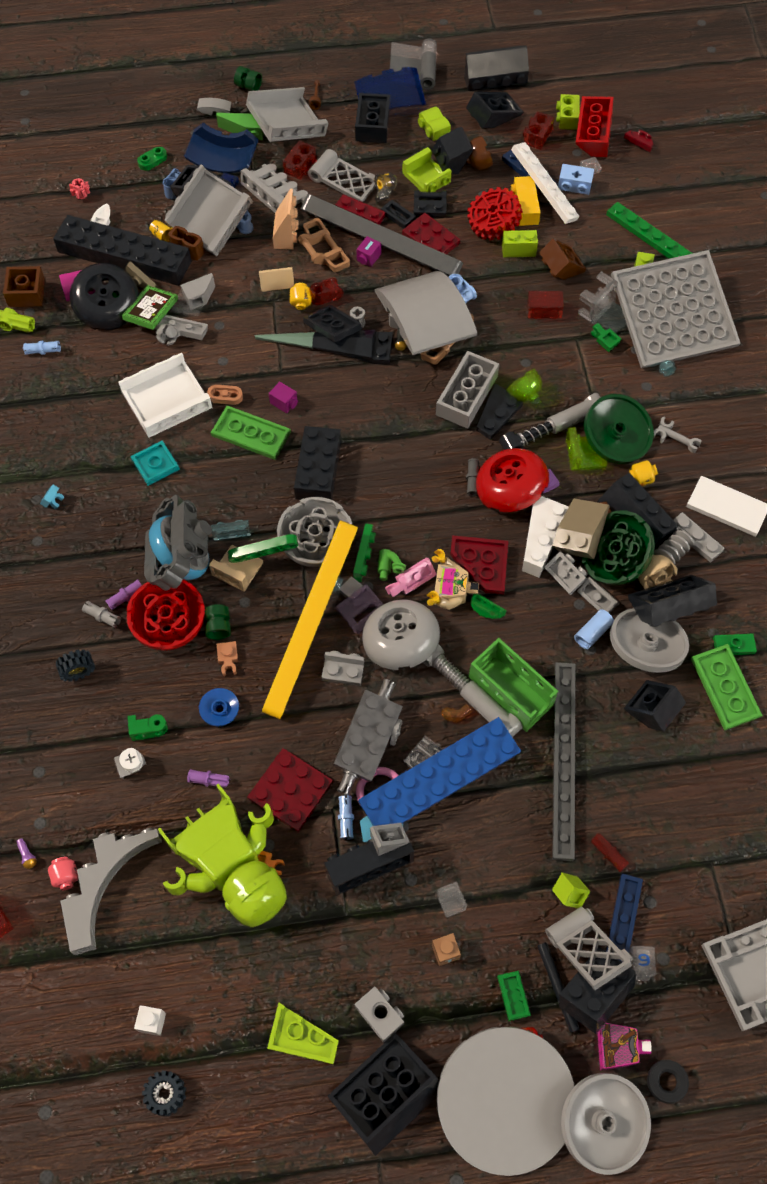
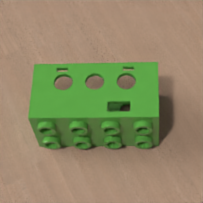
M500 638L494 641L470 665L469 680H474L505 711L516 716L523 725L522 729L526 732L554 706L558 690Z

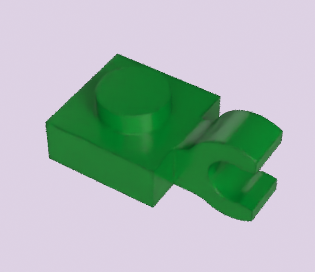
M599 323L592 327L594 329L591 331L592 336L597 338L596 342L608 352L621 343L622 339L610 328L605 330Z

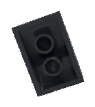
M474 92L466 107L470 115L476 119L479 126L483 129L498 127L524 113L507 92Z
M359 93L355 141L387 143L391 95Z

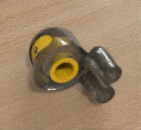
M377 174L375 176L374 182L379 190L377 196H375V201L377 203L386 201L392 195L398 182L394 174Z

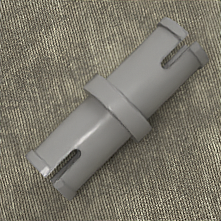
M90 601L83 605L82 611L95 617L98 622L103 621L114 628L118 627L117 625L121 622L120 616L109 612L105 607H99Z

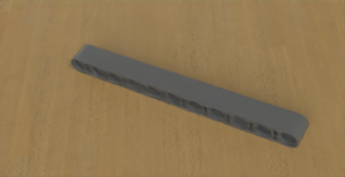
M307 194L301 206L302 211L316 218H320L365 239L368 236L381 242L382 247L435 271H441L447 276L459 274L463 266V262L313 195Z

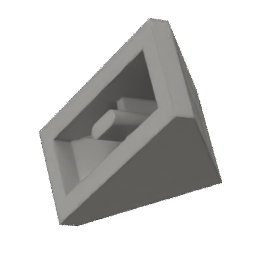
M402 823L378 825L370 828V837L378 856L409 843Z

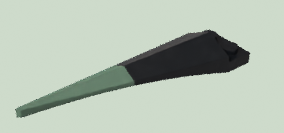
M376 329L357 331L355 334L349 335L338 342L331 341L319 332L254 335L257 340L322 350L372 364H390L394 338L393 332H376Z

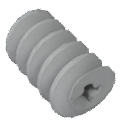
M678 529L654 551V555L666 556L675 565L680 560V557L685 555V552H689L690 548L694 547L695 542L686 531Z

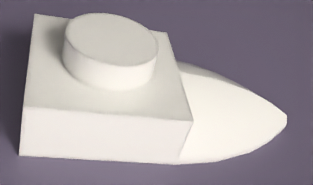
M104 204L97 209L91 221L109 226V205Z

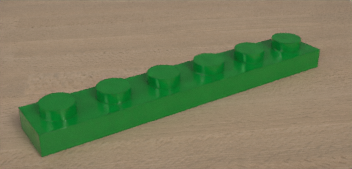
M619 202L607 210L606 215L667 258L671 259L693 254Z

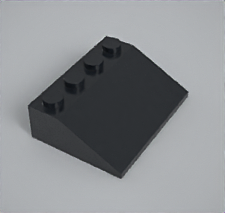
M395 1032L327 1097L376 1156L437 1097L439 1080Z

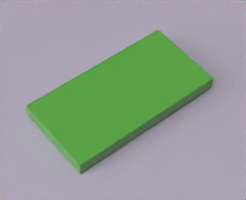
M226 406L212 429L211 436L276 460L291 433V429Z
M728 644L691 657L692 663L724 731L763 716Z

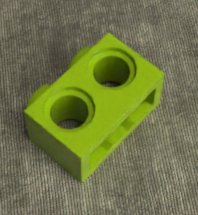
M561 94L560 101H557L556 111H559L556 116V122H559V129L577 130L580 114V96Z

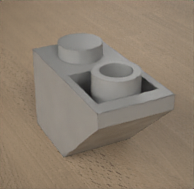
M212 273L181 285L183 297L190 310L206 305L215 288Z

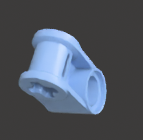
M459 274L449 276L465 303L477 298L475 289Z

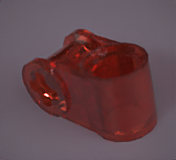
M334 277L313 283L310 287L312 303L314 305H322L338 300L344 294L343 289L338 286V280Z

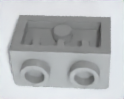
M560 551L544 568L571 595L586 582L588 573L581 566L577 568L573 564L575 560L568 553L564 555Z
M338 651L325 652L322 681L361 686L364 657L354 653L346 655Z

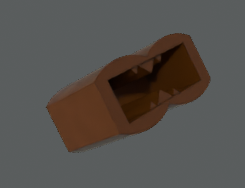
M174 226L168 233L170 243L189 248L192 260L198 261L205 253L203 241L199 235L188 232L180 226Z

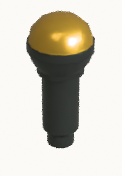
M398 328L395 347L397 350L402 351L405 350L407 345L400 335V328Z

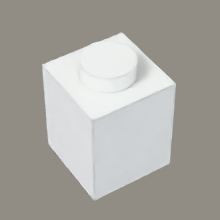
M140 1006L134 1029L141 1033L161 1036L166 1013L162 1009Z

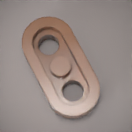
M212 385L207 391L212 403L236 405L243 400L242 390L237 386Z

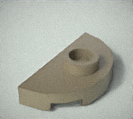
M132 262L127 264L126 272L130 274L137 286L143 289L147 285L156 286Z

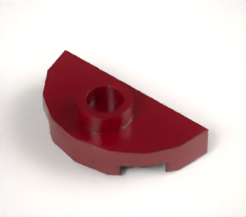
M643 130L638 132L628 131L624 134V139L651 152L653 141L650 134Z

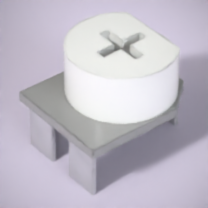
M128 748L121 755L114 757L120 778L140 771L143 765L146 764L143 755L134 748Z

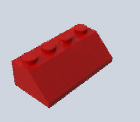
M582 96L575 144L591 157L608 156L614 97Z

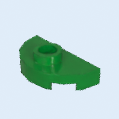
M480 594L472 595L471 606L480 616L492 619L505 616L507 610Z

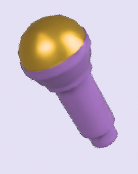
M23 839L17 840V846L22 855V866L26 869L33 868L37 863L36 857L29 852Z

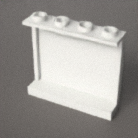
M182 353L156 363L154 366L141 370L118 382L122 394L148 438L212 408L208 393H204L184 361Z

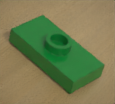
M754 634L714 635L713 637L715 648L728 644L733 655H748L757 652Z
M514 971L498 975L497 978L508 1022L530 1017L531 1014L520 972Z

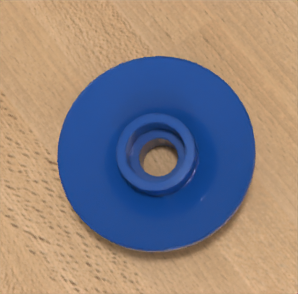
M224 688L208 691L199 703L201 718L212 726L219 727L231 723L239 711V702L236 695ZM219 707L223 708L222 712H217L216 710Z

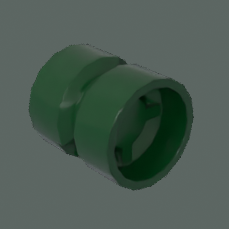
M239 66L234 75V84L240 88H246L248 91H258L262 84V74Z
M220 604L206 607L204 618L207 621L205 624L206 637L212 640L229 637L231 635L230 622H228L230 620L229 608Z

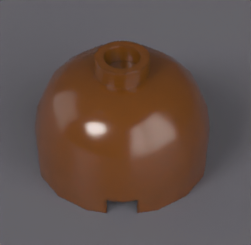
M479 136L469 141L474 150L466 164H470L475 170H484L493 165L490 151H487L485 147L487 144L484 138Z

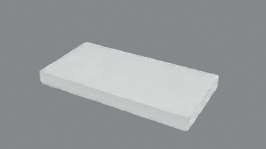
M703 476L700 477L686 506L755 537L767 514V503Z

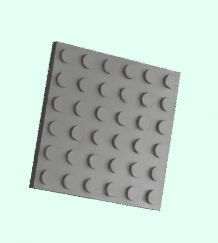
M709 250L617 270L611 273L641 369L733 348L741 344Z

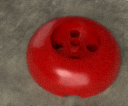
M522 448L506 449L492 455L481 466L476 478L477 494L481 502L488 508L499 509L500 512H514L531 506L542 497L541 493L549 484V472L545 462L536 453Z
M182 580L177 588L171 587L167 591L149 582L143 584L130 598L126 610L127 624L132 635L144 646L161 651L174 650L188 644L201 630L205 618V606L201 594L191 583ZM179 613H184V615H180L179 618H177ZM157 616L158 619L157 621L153 622L151 617ZM166 627H171L169 631H164Z

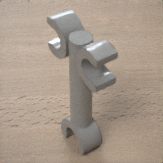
M662 417L658 429L654 430V437L660 435V443H663L666 436H669L687 445L690 452L696 453L697 447L693 445L700 446L702 441L698 438L689 439L671 430L674 421L672 420L670 424H665L666 417Z

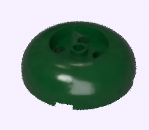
M624 510L610 512L606 517L595 558L581 557L582 563L585 565L588 574L601 583L607 585L629 583L644 573L653 558L655 549L653 532L648 523L636 513ZM610 555L614 556L612 561H609L608 557Z

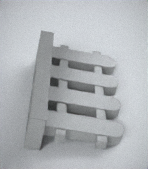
M263 164L262 168L256 171H249L247 168L241 170V184L274 213L290 189H293V196H296V205L301 202L303 203L308 194L305 190L296 191V182L290 181L287 183V175L280 172L276 174L277 167L275 164Z

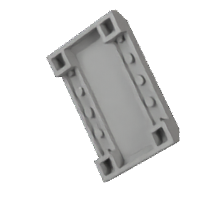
M766 919L701 945L741 1031L767 1022Z

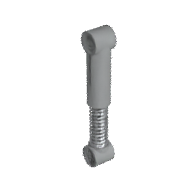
M438 644L432 655L423 663L428 667L434 666L444 677H447V680L459 689L460 695L488 722L500 717L510 735L513 737L523 728L519 719L505 711L474 680L469 682V679H466L467 677H464V674H461L462 672H459L457 667L451 665L452 662L449 663V660L444 656V650Z

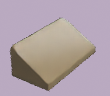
M292 267L259 271L262 292L289 289L294 286Z

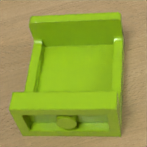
M428 147L402 163V174L421 192H435L451 182L452 170L447 169L442 172L440 166L431 158L432 151Z

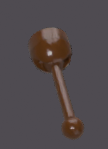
M315 80L314 96L310 97L308 103L312 110H318L321 107V99L317 96L320 81Z

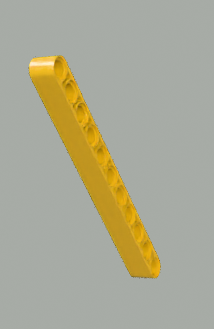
M339 521L263 706L262 712L278 719H281L356 535L357 526Z

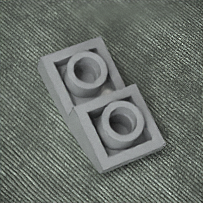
M200 98L197 111L211 116L213 111L229 113L231 102L218 98Z

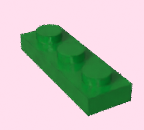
M365 523L353 571V578L358 582H361L362 577L366 576L368 565H365L366 560L371 558L372 549L370 544L374 543L376 532H373L372 524Z

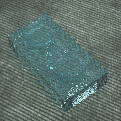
M236 520L229 523L220 522L211 525L214 540L251 536L248 520Z

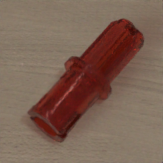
M598 833L591 840L593 845L604 855L603 858H607L619 872L629 864L616 850L617 847H613L601 834Z

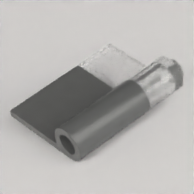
M431 38L425 39L421 47L392 42L389 83L420 89H432L435 86L436 41Z

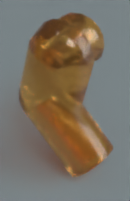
M467 704L459 710L445 707L441 711V715L447 721L458 723L468 716L472 709Z

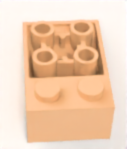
M293 189L288 191L275 212L273 229L274 249L294 250V243H297V232L295 231L299 229V221L296 220L298 210L295 208L296 196H293Z

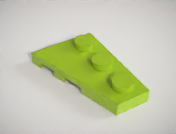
M278 1003L267 1049L334 1065L339 1040L303 1019V1017L289 1010L281 1003Z

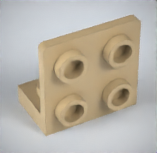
M231 545L228 550L233 549V548H237V547L234 546V545ZM226 552L220 562L213 559L209 566L212 576L245 592L263 565V560L255 558L239 563H231L228 561V553Z

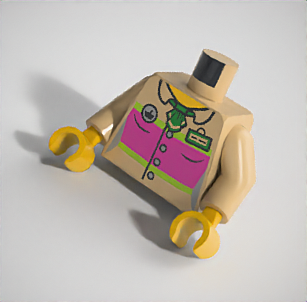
M442 549L434 551L438 556H433L432 561L434 563L440 561L441 564H438L435 591L427 594V597L432 598L427 601L429 606L435 604L450 610L466 603L467 593L478 594L479 583L468 582V571L448 557H445V552Z

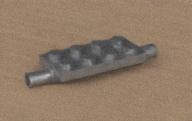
M388 679L383 680L378 695L368 690L364 691L333 763L334 766L343 770L344 776L337 791L340 793L344 791V795H350L355 779L362 778L369 782L372 781L403 707L389 700L396 684L394 682L389 684L390 680Z

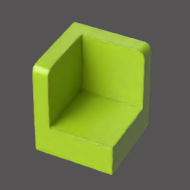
M561 873L552 889L564 905L574 908L582 907L590 893V890L579 877L566 873Z

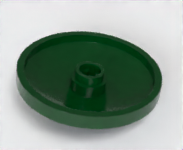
M622 394L605 395L591 405L585 416L584 431L589 445L601 458L611 463L629 464L644 456L652 445L654 429L651 418L645 408L629 396Z

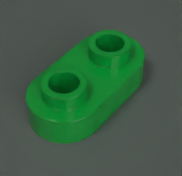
M155 147L139 156L137 159L139 168L148 171L167 160L166 150L163 147Z

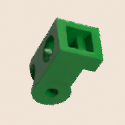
M156 714L150 718L139 720L136 715L127 716L129 736L132 741L160 737L168 730L166 720L162 715Z

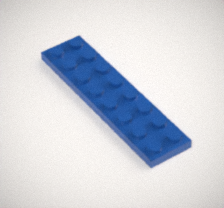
M500 717L360 798L358 802L372 826L394 823L403 824L520 754L521 750Z

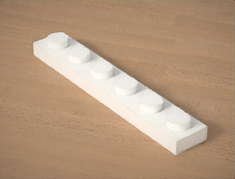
M525 142L514 145L511 149L564 223L576 221L579 215L541 165L538 158L530 150V147Z

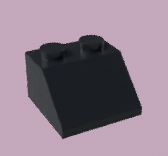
M458 127L439 137L432 149L442 172L450 169L452 170L451 174L457 175L474 150L462 127Z
M646 680L624 709L648 728L664 732L686 704V701L676 686Z

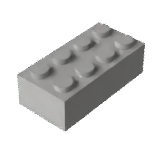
M467 351L436 403V415L468 429L498 377L499 363Z

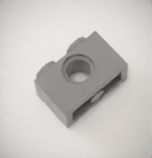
M374 986L354 1005L384 1043L404 1025L402 1020L404 1015L397 1006L392 1008L387 1002L390 998L382 988L378 990ZM379 1007L387 1010V1016L383 1019L377 1018L374 1014L375 1010Z

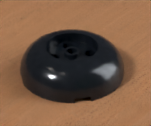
M98 263L84 268L74 278L70 288V303L73 312L81 322L94 329L112 330L125 325L128 321L123 320L122 315L139 296L137 285L130 274L121 267L109 263ZM103 281H109L107 285L102 284ZM95 290V293H94V294H89V293H88V292H90V291ZM117 292L119 297L114 298L112 294Z

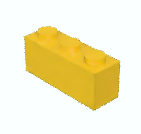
M531 176L514 177V184H511V190L518 196L523 210L519 226L538 225L540 207L535 182Z

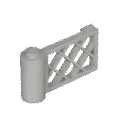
M327 149L308 171V176L312 181L316 183L323 182L361 202H364L374 190L378 181L377 176L372 173L367 174L338 158L334 150ZM341 165L345 170L337 171V167ZM355 173L359 175V177L351 178L350 174ZM347 174L348 179H339V175ZM336 176L337 180L331 181L328 178ZM363 181H370L372 184L364 186ZM361 182V186L353 187L352 183ZM349 183L351 188H344L341 184ZM363 191L364 194L360 197L355 192Z
M579 907L545 929V932L553 946L559 948L593 989L596 990L630 968L633 958L625 949L620 950L593 922L594 916L588 908ZM591 930L596 933L595 939L584 938L585 934ZM571 943L578 944L577 950H567L566 947ZM583 944H592V951H581ZM598 945H607L609 947L608 952H597ZM580 957H591L589 964H580L579 959ZM595 958H606L605 965H594ZM611 959H620L622 961L618 966H609ZM592 971H602L603 976L594 980L591 977Z

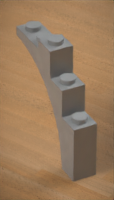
M148 828L143 830L141 834L134 836L133 834L124 835L120 840H118L114 833L111 834L110 832L102 833L98 838L93 839L98 863H87L82 866L83 868L77 869L82 894H70L66 899L60 901L71 953L78 955L96 949L95 922L104 891L114 875L126 862L141 851L162 842L161 835L157 829Z

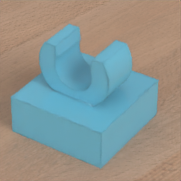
M53 484L46 492L40 504L44 507L50 504L53 508L57 509L60 505L55 502V498L62 501L64 496L57 493L59 488Z

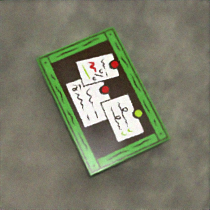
M147 285L136 301L122 315L123 320L154 330L177 302L178 295Z

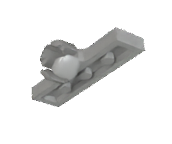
M165 315L154 329L157 330V340L163 345L169 340L167 342V346L174 344L179 336L203 340L208 331V324Z

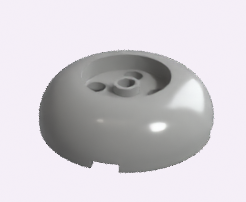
M309 497L301 499L299 503L292 507L289 506L283 512L278 522L277 536L297 535L298 547L286 550L284 553L291 560L303 566L321 567L339 521L341 520L352 524V521L343 507L337 502L323 497ZM328 527L330 531L324 532L323 528Z
M395 600L377 608L367 619L362 634L363 646L368 657L375 664L392 670H398L399 667L406 666L411 668L424 662L435 651L440 640V629L435 615L425 605L412 600Z

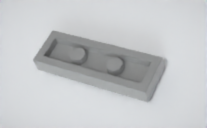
M683 512L674 519V522L678 525L676 530L682 529L686 531L695 542L693 548L710 563L724 551L725 548Z

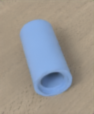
M600 609L574 635L575 641L582 648L589 649L612 626L614 622L613 617L607 611Z

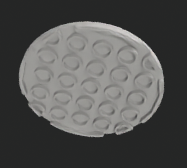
M517 1027L485 1029L463 1041L445 1063L437 1089L439 1120L451 1146L472 1166L496 1175L512 1176L528 1173L551 1160L565 1142L561 1128L562 1110L566 1098L574 1088V1082L561 1055L540 1036Z

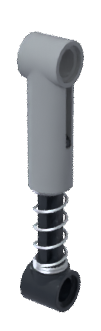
M593 393L583 402L548 417L544 424L531 427L529 431L524 430L523 433L518 434L514 432L504 434L500 438L499 443L504 450L511 448L523 449L525 445H528V442L535 441L539 437L542 438L545 434L561 432L584 421L588 409L601 397L598 393Z

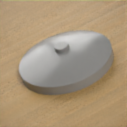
M634 608L621 612L615 618L610 629L611 644L617 654L630 665L644 671L661 673L674 670L683 663L689 651L688 637L679 623L667 621L661 623L660 626L652 627L640 620Z
M597 1073L582 1079L569 1093L562 1110L561 1128L567 1149L579 1164L593 1172L612 1175L628 1170L641 1158L649 1142L651 1118L644 1096L632 1082L618 1075Z

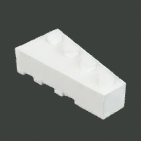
M543 496L532 505L522 567L523 572L540 578L553 550L552 544L557 528L568 510V506Z

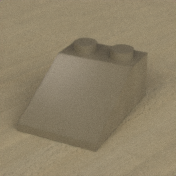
M574 498L557 528L552 546L558 552L561 551L565 554L594 559L610 505Z

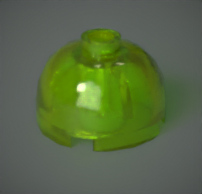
M535 368L526 372L523 377H519L507 388V391L519 402L528 400L532 402L539 397L538 392L542 389V379Z

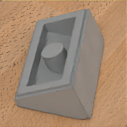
M591 577L577 591L598 611L603 609L610 613L620 604L616 598Z

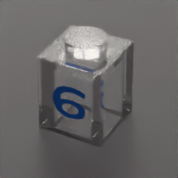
M632 946L629 951L633 958L630 968L636 972L637 981H649L650 978L656 975L655 947Z

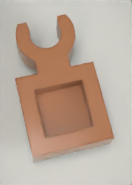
M236 641L216 644L219 665L223 664L221 667L223 676H226L227 669H232L233 674L236 675L237 669L234 664L238 662Z

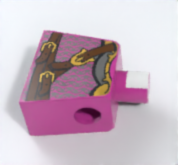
M605 1023L598 1032L600 1070L638 1064L639 1054H651V1041L638 1040V1033L635 1028Z

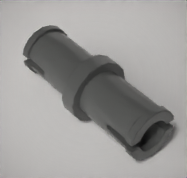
M475 458L468 460V474H466L468 496L478 495L476 478L479 472L480 461Z

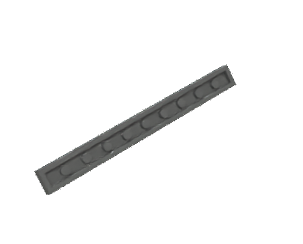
M556 662L554 688L558 690V694L554 703L552 860L574 861L575 664Z

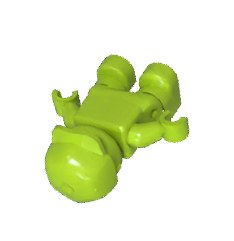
M217 784L216 787L222 797L221 802L207 813H203L200 808L196 809L201 817L194 823L187 816L185 819L188 825L183 832L175 838L168 839L161 828L157 829L175 854L181 856L189 864L202 871V873H190L187 876L184 870L176 867L175 872L181 877L178 883L169 884L166 881L163 882V885L172 895H181L187 890L208 893L217 888L219 891H222L225 907L243 925L256 927L271 920L281 910L287 900L285 886L277 871L266 863L259 861L258 855L266 846V829L272 825L274 815L267 803L264 806L266 813L261 818H255L253 812H248L253 826H251L246 838L234 804L223 788Z

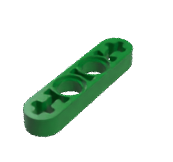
M283 535L230 549L227 552L228 561L239 563L298 547L297 535Z

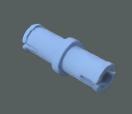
M39 341L38 343H24L23 350H26L24 351L26 355L35 353L45 355L48 352H60L61 345H58L60 344L59 341Z
M345 795L339 796L340 815H338V821H340V839L342 840L354 838L352 796L347 795V798H345Z

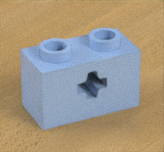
M562 164L558 188L563 191L589 195L594 169Z

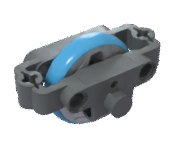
M177 495L165 498L152 516V526L146 531L144 576L150 584L156 585L164 591L171 587L177 588L183 579L194 580L199 578L206 572L209 566L208 536L212 533V528L205 520L199 521L197 519V510L191 501L183 500Z

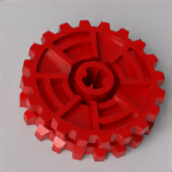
M497 187L496 190L490 188L488 192L483 191L481 196L477 195L475 197L476 200L470 203L471 207L468 208L469 214L467 218L476 236H481L484 240L486 238H489V240L497 238V240L501 239L503 231H515L514 227L519 226V220H522L521 213H523L518 196L512 190L509 191L508 188L501 190V187Z

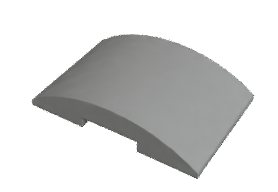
M434 271L375 289V293L385 310L391 313L399 326L400 335L412 355L477 336L475 324L464 299L450 278L441 271Z

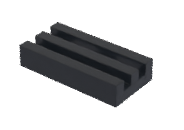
M390 200L381 208L388 219L403 229L416 220L414 214L393 200Z

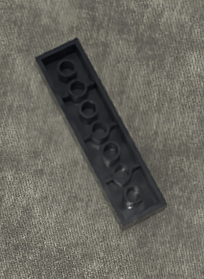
M71 215L66 216L53 238L58 253L94 263L113 264L125 271L127 264L132 262L149 278L177 286L180 285L192 262L188 247Z

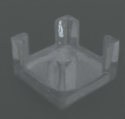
M602 271L597 275V279L605 283L606 286L604 288L599 287L595 295L588 290H584L580 294V300L591 308L590 311L580 308L578 314L594 325L616 299L618 282Z

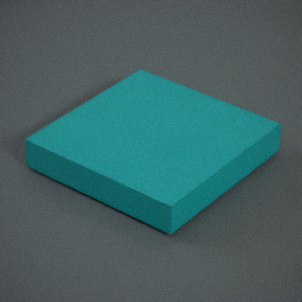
M163 440L130 456L147 486L180 470L179 465Z

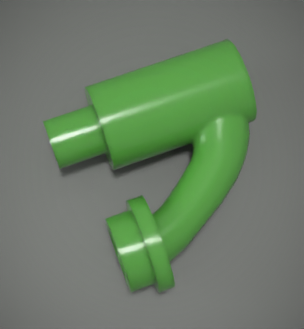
M388 549L379 551L378 574H380V580H387L388 575L391 574V568L396 574L404 573L406 565L401 563L396 553Z

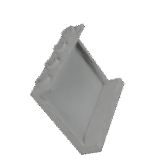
M304 87L248 92L246 106L270 142L324 137L326 135L329 123L326 119L318 120L303 98Z
M200 165L199 168L195 169L190 182L185 184L182 194L176 198L173 208L166 213L164 221L172 228L180 226L188 232L199 235L202 238L204 249L217 257L253 201L248 194L241 193L207 171L203 165Z

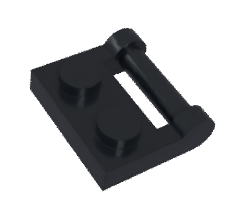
M414 190V215L420 217L426 213L430 217L446 218L447 191L419 192V190ZM419 199H441V200H419Z

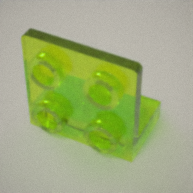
M576 427L568 428L566 445L571 470L606 468L607 460L601 458L591 448L586 436L580 437L576 432Z

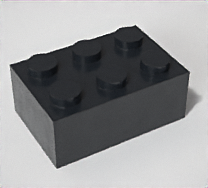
M600 947L597 948V952H606ZM590 958L587 960L585 964L590 963ZM595 958L594 965H605L606 958ZM611 959L609 966H618L622 962L618 959ZM628 968L594 990L578 971L559 994V1008L597 1034L634 988L636 972ZM592 971L591 977L594 980L603 976L602 971Z

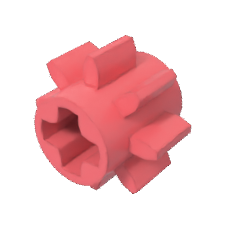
M80 178L73 180L72 184H69L71 196H76L77 199H84L90 193L88 182H84Z

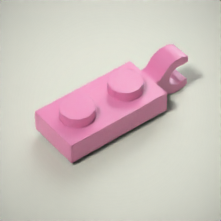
M425 558L405 570L404 573L396 576L397 582L386 586L385 589L392 597L401 591L404 594H408L437 574L430 559Z

